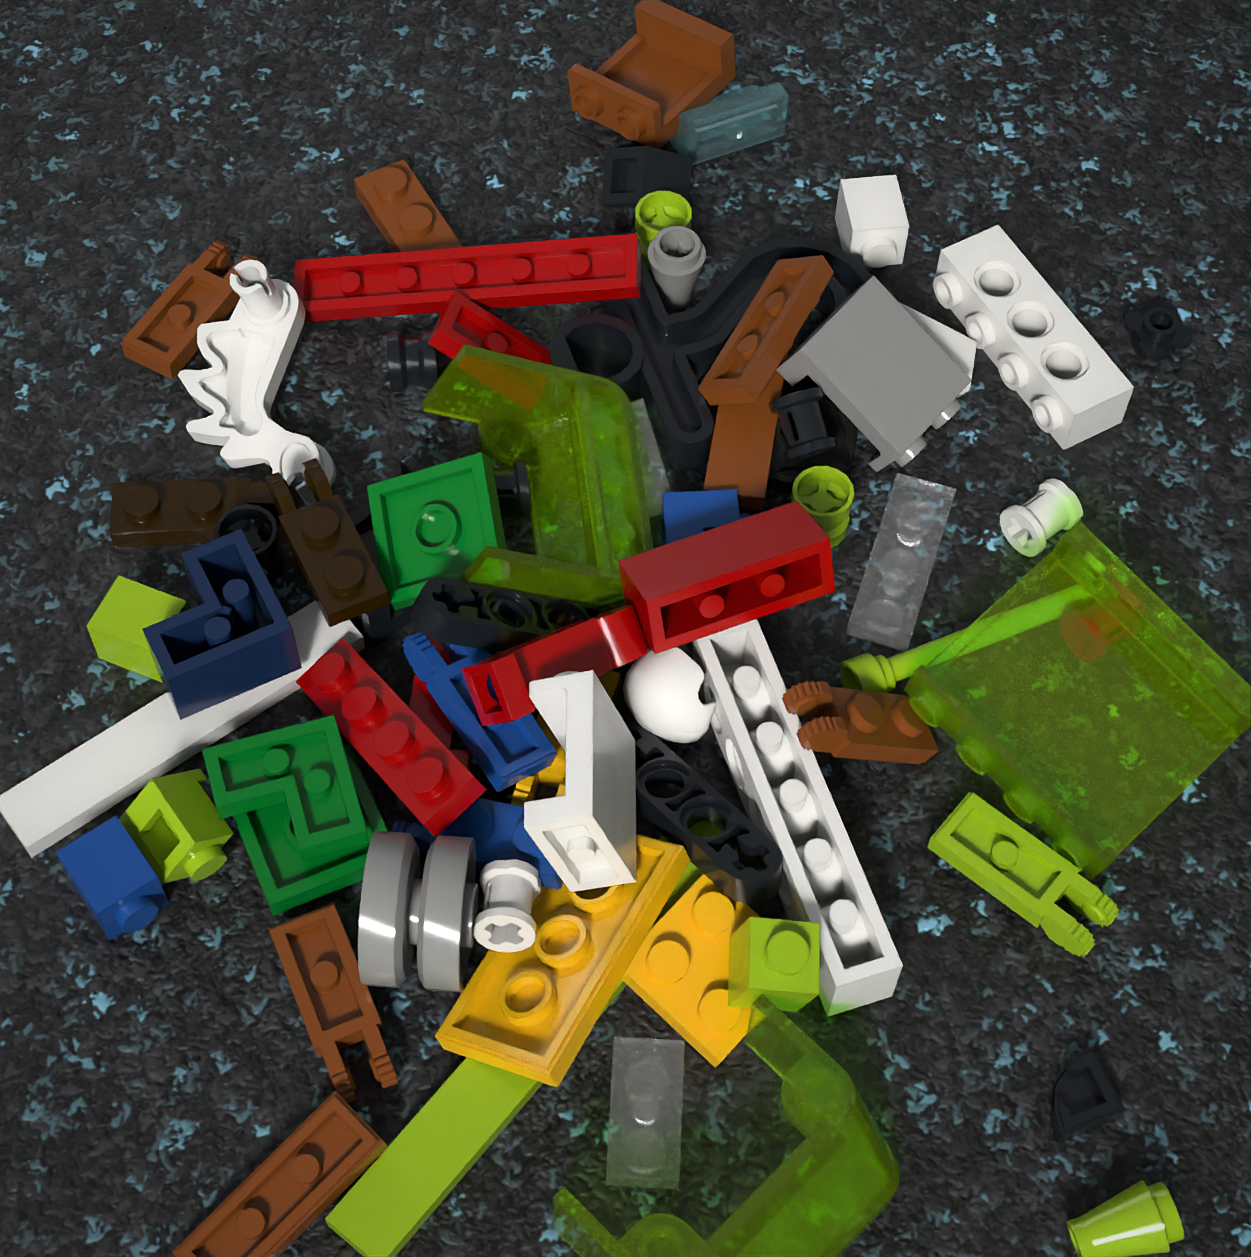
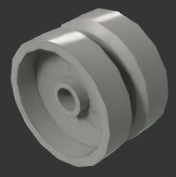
M375 831L366 857L359 911L358 970L361 984L364 986L400 988L410 972L414 948L417 945L418 977L424 988L433 991L463 992L469 965L470 949L473 948L475 940L473 936L474 919L477 917L478 912L476 844L474 838L438 835L427 852L423 878H420V852L411 833Z

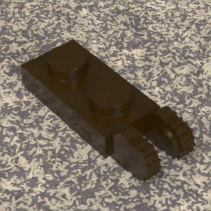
M314 458L302 463L304 481L316 500L313 504L296 509L289 485L279 472L266 476L265 481L271 499L280 515L281 530L328 626L332 627L387 605L390 601L388 590L339 494L333 495L326 474L318 460Z

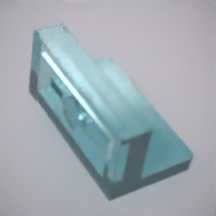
M778 81L763 87L750 85L716 96L706 105L679 113L678 132L670 141L678 154L693 157L692 165L783 136L785 135L789 95Z

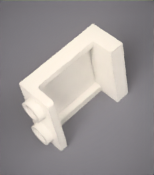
M594 670L584 672L566 671L552 678L530 682V699L566 752V779L564 796L524 802L525 830L570 892L637 882L634 737Z

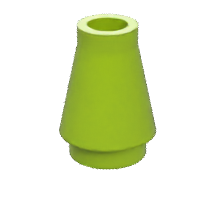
M1140 1180L1084 1215L1066 1221L1068 1232L1078 1257H1130L1170 1252L1169 1244L1184 1239V1230L1177 1208L1169 1190L1162 1181L1147 1186L1143 1180Z

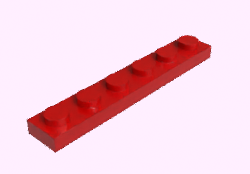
M637 233L295 260L293 288L299 295L305 308L304 322L442 312L445 304L456 291L483 309L641 298V243Z

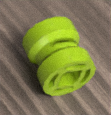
M655 191L645 195L636 205L635 228L637 231L635 233L639 237L641 256L648 269H651L648 259V247L661 230L670 226H683L691 229L692 208L689 202L680 194L671 191Z
M813 466L803 470L794 481L791 502L798 501L828 535L831 548L837 546L845 538L854 499L852 482L846 474L829 466Z

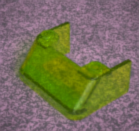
M464 344L423 399V411L478 423L479 438L483 450L495 463L502 467L513 466L515 459L525 458L536 555L486 546L458 580L600 605L624 599L618 561L654 549L632 407L627 395L618 385L603 377ZM491 612L497 620L511 622L502 615Z
M762 994L752 1003L745 1044L783 1079L780 1091L781 1108L789 1122L806 1139L706 1241L685 1221L669 1214H653L642 1218L617 1241L565 1187L553 1197L554 1230L580 1257H840L892 1201L900 1181L899 1164L848 1073Z

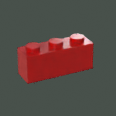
M798 501L618 561L625 605H634L646 642L655 654L835 592L830 538Z

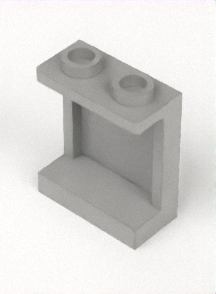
M874 275L849 295L776 369L792 387L807 375L818 387H821V390L879 450L868 463L875 472L880 471L894 461L900 467L910 462L927 444V441L921 435L930 425L935 430L940 428L961 408L962 405L956 397L972 381Z

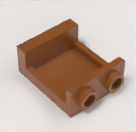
M642 0L635 6L637 33L597 70L592 71L579 64H574L567 71L573 111L579 113L585 119L593 120L620 133L628 140L660 149L736 77L734 34L659 0Z

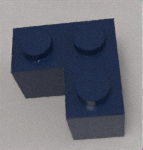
M242 529L180 553L193 596L198 606L142 629L155 667L180 720L302 668L293 628Z

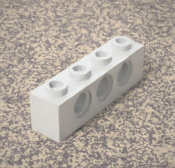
M999 225L940 251L933 281V288L938 301L944 308L951 309L966 328L968 337L977 341L976 348L983 349L998 368L1004 384L1009 389L1016 390L1032 410L1033 417L1041 430L1050 433L1060 447L1065 450L1122 422L1134 386Z

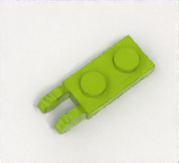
M969 792L929 840L928 849L1033 926L1038 928L1041 925L1049 939L1057 945L1064 947L1072 955L1084 957L1094 947L1096 940L1093 939V934L1088 931L1089 929H1086L1083 924L1078 923L1074 917L1056 905L1063 895L1074 910L1082 916H1086L1089 921H1093L1096 925L1108 927L1119 915V909L1116 907L1117 904L1112 901L1113 899L1079 874L1080 869L973 792Z

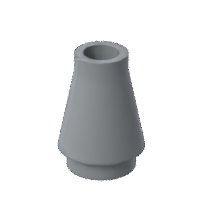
M683 226L664 228L656 235L648 247V259L657 292L664 307L670 310L682 309L690 303L692 290L706 258L705 247L698 235L693 230Z

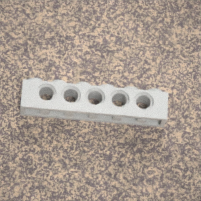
M755 619L692 641L693 659L704 672V680L700 686L699 695L703 704L710 701L716 703L710 723L747 816L781 850L782 884L778 894L788 919L820 923L819 997L827 1017L892 997L903 964L812 749L807 751V749L803 750V747H801L796 734L798 733L797 730L801 728V722L797 714H789L785 708L782 697L787 692V689L758 620Z

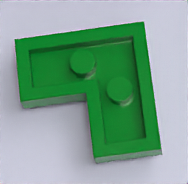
M334 715L202 749L219 819L287 802L302 861L369 843L367 829Z

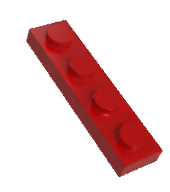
M343 637L295 681L326 716H335L338 730L436 838L487 790Z

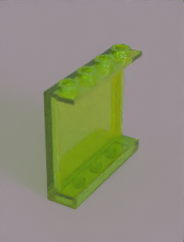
M1080 520L1060 538L1046 557L928 665L918 667L904 688L910 696L909 703L914 712L929 726L934 728L940 726L958 744L956 745V751L962 761L979 775L987 773L1005 792L1003 798L1011 811L1026 823L1032 824L1035 822L1053 840L1051 843L1052 849L1078 867L1080 872L1083 871L1091 880L1106 869L1120 852L1241 734L1251 727V686Z

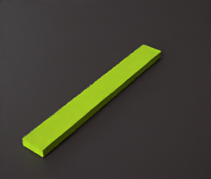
M701 821L689 829L692 833L701 837H714L723 832L722 829L710 821ZM663 835L658 839L669 842ZM691 861L653 926L702 876L703 873ZM622 979L620 980L618 986L616 987L615 991L610 997L601 1015L606 1011V1009L612 1004V1002L627 986V984ZM466 1057L393 1140L389 1147L325 1218L327 1226L364 1257H395L543 1083Z

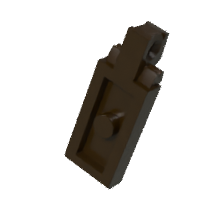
M236 477L119 482L113 483L110 537L113 546L117 547L207 543L215 540L214 529L217 520L224 512L235 506L244 504L261 506L273 515L277 524H280V515L271 499L267 484L252 482L251 479L247 478L236 479Z

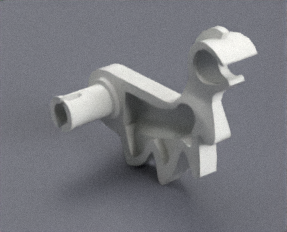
M257 260L243 261L234 267L242 278L243 283L235 274L231 273L229 277L231 287L240 296V300L230 320L200 324L197 328L198 347L211 368L182 370L178 374L195 402L212 414L206 418L189 421L186 425L187 431L197 442L223 446L220 455L231 468L265 463L272 467V474L279 472L288 485L294 479L303 477V462L316 458L326 474L331 487L337 472L334 461L325 448L313 442L309 437L286 431L276 424L270 415L274 398L304 325L306 312L303 302L289 283L279 279H270L264 264ZM305 481L296 487V491L307 505L316 502L312 491L308 489Z

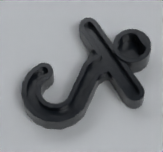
M807 238L771 240L745 251L694 308L668 315L641 256V298L599 301L604 314L580 315L566 321L554 333L549 346L550 397L561 413L574 421L590 425L610 424L626 417L638 405L640 399L667 462L679 470H697L703 467L709 460L714 431L712 414L698 387L777 260L824 256L834 274L820 295V300L814 309L821 312L825 319L849 295L869 280L872 275L860 260L833 244ZM820 324L806 329L800 335L798 347ZM808 375L798 382L802 387H818Z

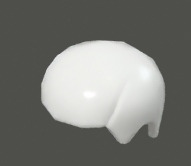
M649 646L650 652L636 659L625 675L623 693L628 708L644 729L652 732L662 741L677 743L698 741L708 731L716 708V703L713 701L702 704L699 700L698 692L704 680V672L694 660L678 647L655 654Z

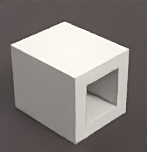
M896 174L840 179L835 221L842 250L860 260L865 267L880 268L887 265L902 264L909 222Z

